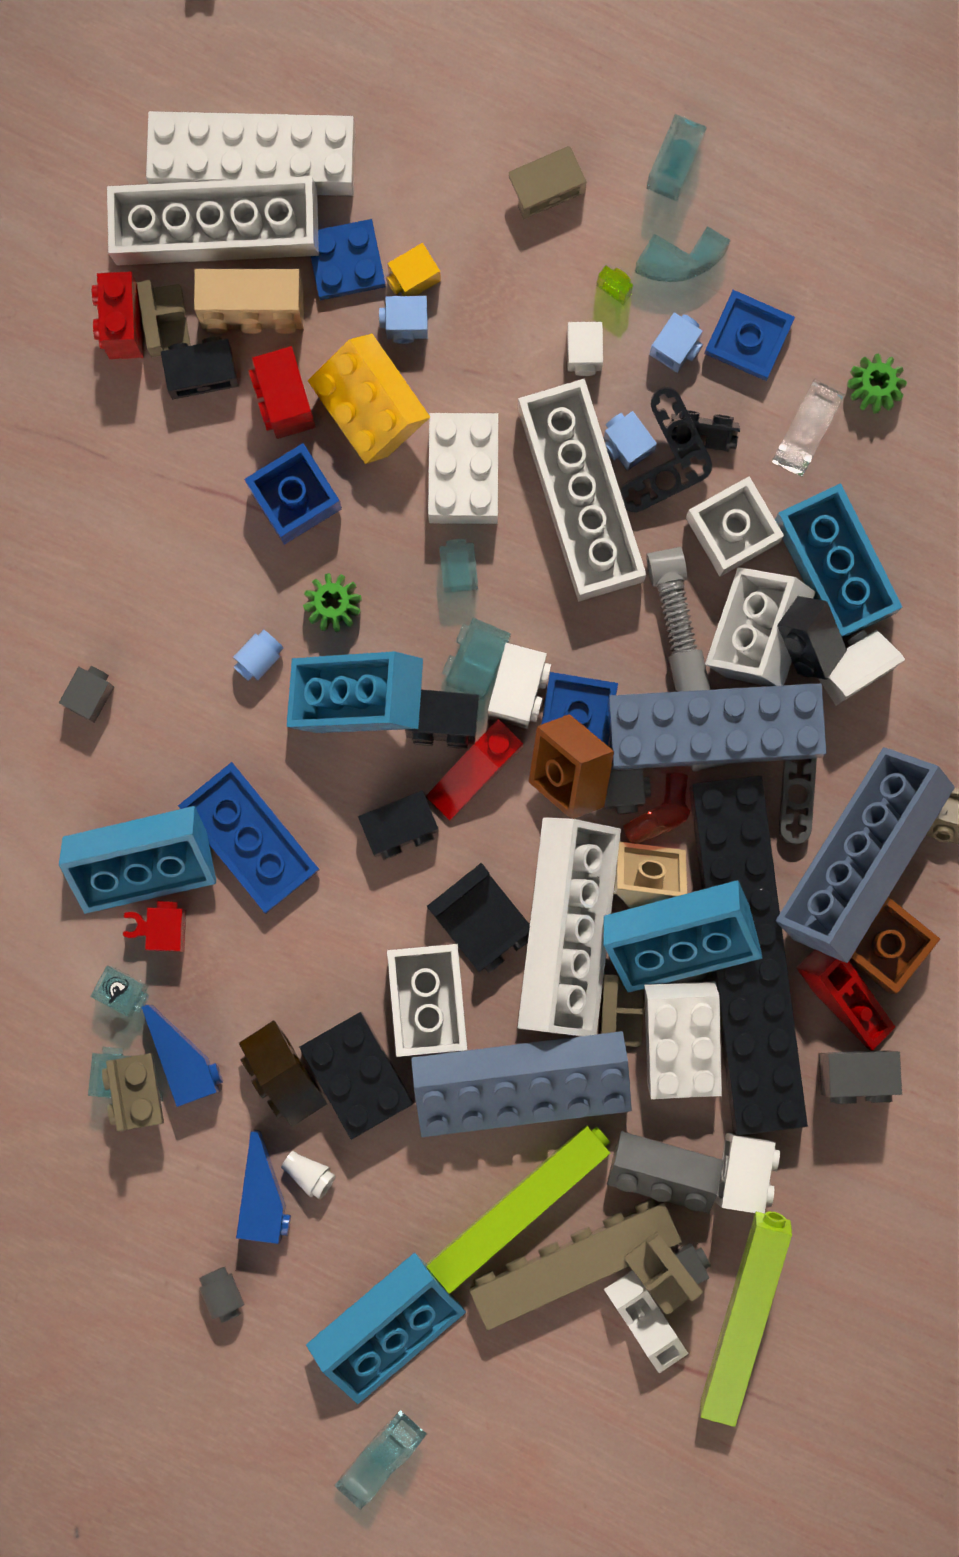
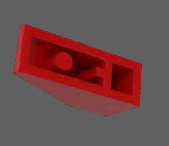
M498 719L425 797L451 821L523 748V743Z
M814 949L796 967L812 991L869 1050L873 1051L895 1028L891 1019L850 961L845 963Z

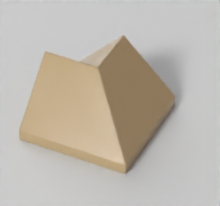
M619 842L614 896H619L630 908H635L687 894L686 850Z

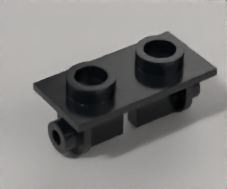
M687 410L699 435H707L705 443L707 449L729 452V449L737 448L738 436L732 435V432H740V425L737 422H733L734 417L715 414L713 419L701 418L699 412ZM681 411L677 416L671 414V422L674 419L685 417L683 412ZM681 424L673 428L671 437L676 443L683 444L690 440L692 432L688 426Z

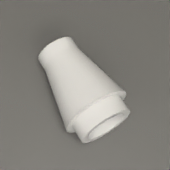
M294 1151L287 1156L281 1167L310 1197L316 1196L318 1199H321L327 1193L336 1177L330 1172V1167L303 1157Z

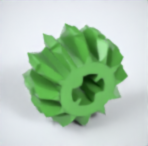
M879 353L874 355L872 362L867 357H863L860 360V367L853 366L850 373L854 378L848 380L847 387L855 389L850 396L852 401L860 398L863 400L860 404L861 410H865L869 404H872L874 414L879 413L881 406L889 411L894 407V401H901L904 394L899 389L905 388L907 381L903 378H898L904 371L903 367L895 369L891 367L894 362L893 357H889L885 363H882V357ZM872 380L875 382L882 381L883 386L881 388L879 385L873 387L870 383Z
M328 573L325 574L326 584L323 586L317 579L312 581L317 592L305 591V597L313 601L305 603L303 608L307 612L314 611L309 617L311 624L322 619L320 629L325 632L331 622L333 623L334 631L337 633L341 629L340 621L343 620L348 627L353 625L348 614L360 615V609L353 606V604L360 603L362 597L359 594H352L357 588L354 582L343 587L345 584L344 575L340 574L337 577L336 583H333L332 577ZM331 597L335 600L339 597L342 600H338L339 608L334 609L330 606L326 609L324 607L327 606L326 599Z

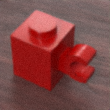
M157 901L156 908H147V921L139 913H124V918H133L137 922V928L134 931L123 932L124 937L133 939L146 936L145 950L185 951L186 910L178 909V902Z

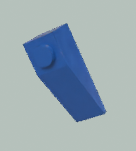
M154 1005L141 1007L176 1106L179 1107L220 1092L218 1084L223 1083V1079L217 1063L211 1064L209 1058Z
M253 1130L250 1134L236 1238L279 1244L282 1235L288 1236L291 1215L285 1214L286 1204L262 1132Z

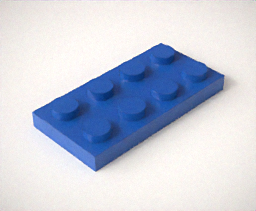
M233 762L228 764L178 805L180 809L196 807L207 831L209 845L265 914L320 870Z

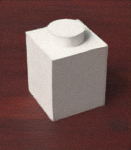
M568 322L567 371H575V375L592 376L596 374V371H602V322Z

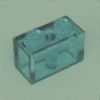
M677 114L674 115L649 174L646 189L678 201L703 143L706 126Z
M472 618L470 625L463 624L456 639V643L461 646L456 657L452 655L448 657L442 672L443 675L447 676L445 680L446 685L463 693L479 694V699L484 701L500 665L505 644L510 642L511 633L476 618Z

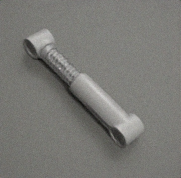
M676 547L646 553L651 584L653 587L658 588L659 596L662 597L660 601L664 604L661 607L665 609L662 613L666 615L664 617L667 621L665 625L669 627L666 631L670 633L668 635L671 638L669 643L672 644L670 649L674 650L672 655L669 656L675 690L676 692L710 690L703 651L695 649L697 648V645H694L696 639L692 638L695 633H691V630L694 628L690 627L692 621H689L688 618L691 615L687 614L690 610L686 609V606L689 604L685 603L687 597H684L683 594L686 592L682 591L685 587L683 583L687 580V568L682 548ZM727 763L691 765L690 767L694 772L727 765Z

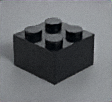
M421 689L418 729H405L406 737L412 738L415 745L433 746L435 740L446 741L449 748L468 749V744L476 742L479 694Z

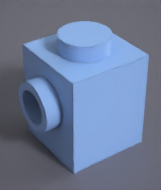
M385 296L386 308H379V327L386 328L387 339H393V342L399 344L412 343L414 339H428L427 296Z
M674 312L652 344L649 355L678 373L687 359L693 362L700 352L703 344L699 341L703 331L699 329L697 321L685 314L679 316Z
M633 411L626 416L620 413L607 422L606 427L608 429L605 430L603 439L605 440L608 454L614 461L618 458L627 471L655 452L656 441Z

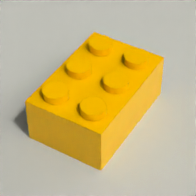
M373 334L349 339L307 380L365 464L390 456L430 418V415Z

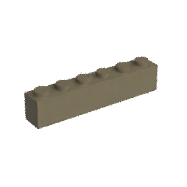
M653 1198L645 1200L634 1206L637 1211L626 1217H623L622 1212L612 1215L602 1221L604 1224L602 1228L591 1232L590 1227L584 1228L570 1235L572 1241L560 1247L558 1242L551 1243L539 1249L540 1256L527 1261L524 1256L506 1264L508 1270L495 1276L493 1271H490L475 1278V1285L470 1287V1293L487 1331L629 1267L625 1260V1255L655 1232L661 1235L670 1248L681 1243L682 1241L665 1203L655 1202Z

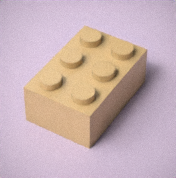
M195 269L194 310L201 328L207 329V332L214 334L226 333L227 329H241V332L248 334L260 333L262 329H275V332L290 334L296 332V329H304V287L299 269Z

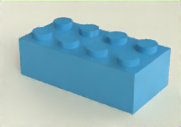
M841 483L777 514L775 521L784 535L782 539L804 583L815 591L813 599L828 602L842 639L895 615L903 608Z
M396 651L292 658L286 727L312 733L418 729L423 658Z

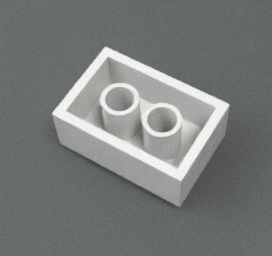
M429 413V523L498 524V413Z
M738 567L705 665L726 678L764 686H784L792 660L777 625L797 596L813 598L815 591L796 577Z
M458 944L387 950L396 1057L467 1050Z
M715 981L644 985L647 1084L650 1098L670 1099L722 1096L720 1001Z

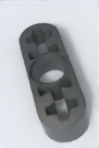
M817 758L809 759V763L804 764L802 767L801 776L809 775V781L802 778L790 780L789 773L792 775L797 774V763L791 762V760L783 761L779 835L783 841L791 845L803 843L810 837L812 832ZM798 784L806 789L807 799L804 803L795 804L790 801L788 790L792 785ZM787 808L795 811L806 809V815L799 814L798 825L804 827V832L799 833L797 838H792V832L786 831V825L792 824L794 813L786 814Z

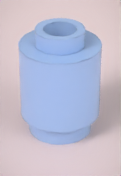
M263 629L259 635L255 633L233 656L237 661L233 668L247 681L252 677L259 680L280 658L279 653L284 648Z

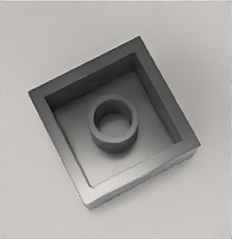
M899 1051L819 1053L821 1095L830 1097L831 1103H857V1096H865V1101H871V1103L893 1102L892 1095H902Z

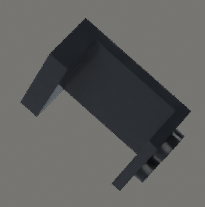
M482 863L427 905L430 912L453 941L458 944V947L479 973L483 969L491 973L505 961L501 955L509 948L513 947L517 952L528 943L530 923L527 922Z

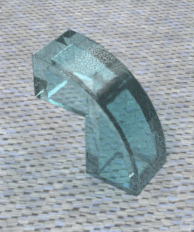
M707 226L689 255L654 234L636 262L635 273L663 282H678L695 278L710 270L723 258L731 240Z
M400 1410L362 1450L334 1486L361 1510L373 1499L389 1476L409 1459L427 1433Z

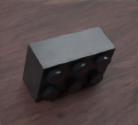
M363 1012L357 1013L299 1046L351 1140L414 1104Z

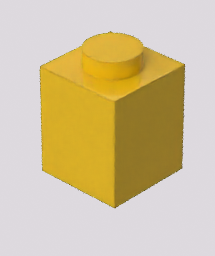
M423 243L387 263L389 275L386 276V280L395 295L401 293L402 296H416L441 281L440 270Z

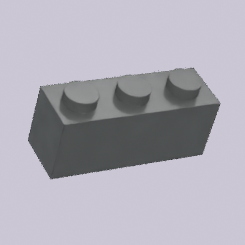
M621 1131L614 1150L607 1185L616 1187L624 1192L638 1193L652 1197L656 1201L669 1202L684 1206L692 1211H701L709 1214L718 1194L724 1160Z

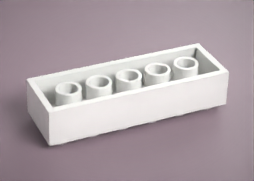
M149 111L146 179L148 184L312 176L317 187V195L354 196L356 132L354 116Z
M312 176L107 186L108 254L116 265L319 256L317 187Z
M585 378L518 398V411L578 602L644 582L646 577L645 568Z
M543 818L518 1029L575 1036L597 1034L606 960L604 915L611 914L620 828L577 819Z

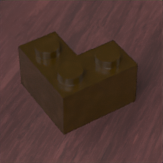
M275 1020L239 1042L245 1055L240 1060L251 1077L253 1075L256 1076L255 1079L251 1080L253 1086L262 1098L269 1096L270 1099L267 1103L278 1119L284 1116L293 1127L328 1104L316 1081L301 1063L291 1042Z

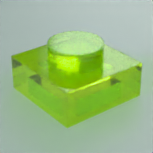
M606 265L598 275L596 286L622 305L632 295L633 290L630 277L618 268L612 270Z

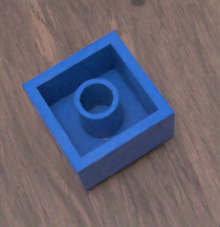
M304 443L244 479L248 489L284 545L342 510L340 500Z

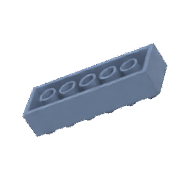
M822 683L609 695L607 700L610 748L614 751L612 770L822 758L827 754Z
M885 747L882 748L776 919V922L794 941L848 963L955 788L941 768Z
M623 1031L411 1057L421 1137L632 1111L629 1065Z

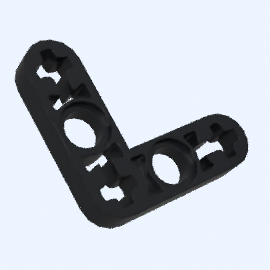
M662 387L656 390L651 397L650 404L652 412L675 458L623 484L620 492L625 508L629 512H639L703 481L712 471L710 455L681 396L671 387ZM666 394L668 398L674 397L676 399L672 403L675 415L677 416L682 411L685 416L674 419L667 426L663 422V420L670 419L667 411L664 408L658 409L656 406L660 403L659 396ZM681 424L686 425L692 432L690 440L683 444L674 442L671 437L673 428ZM696 456L698 460L705 459L706 463L702 465L703 472L697 474L695 470H691L685 473V477L688 480L682 483L680 473L674 465L681 463V468L684 469L691 465V457ZM669 471L675 476L676 481L671 489L662 490L656 485V477L660 472ZM649 478L651 488L657 496L650 498V492H647L640 496V504L636 505L633 500L627 502L625 498L629 496L628 489L634 487L636 491H640L646 488V484L643 481Z

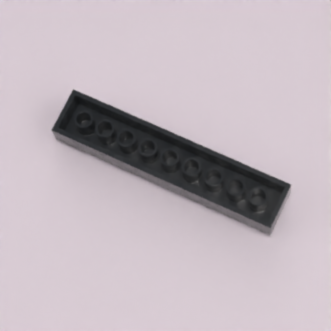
M762 776L692 784L689 787L702 890L739 881L750 906L762 952V959L712 971L713 980L719 993L720 1034L733 1133L745 1135L808 1127L782 927L776 922L780 909Z

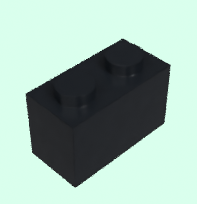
M219 336L208 337L202 340V344L188 346L187 343H177L169 346L168 350L161 351L167 389L172 400L239 387L232 348L228 339H222Z
M797 596L777 625L797 674L804 677L827 680L847 651L827 601Z
M423 790L358 816L374 857L382 855L383 860L403 853L401 847L414 842L415 847L435 840L433 834L439 832Z

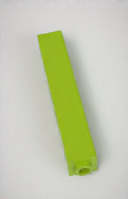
M585 1125L433 1257L426 1265L428 1270L450 1294L610 1154L606 1148L610 1141L597 1126L591 1131Z
M755 1212L700 1400V1418L733 1427L736 1426L792 1237L791 1220L786 1219L777 1212Z

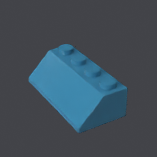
M195 806L62 837L59 867L84 914L216 884V875L207 831Z
M738 880L604 915V947L628 993L644 989V985L664 984L762 959V952L750 906Z
M413 1253L389 1275L306 1344L321 1371L357 1404L363 1401L466 1313L461 1304L451 1293L449 1294L428 1270L427 1264L416 1253Z

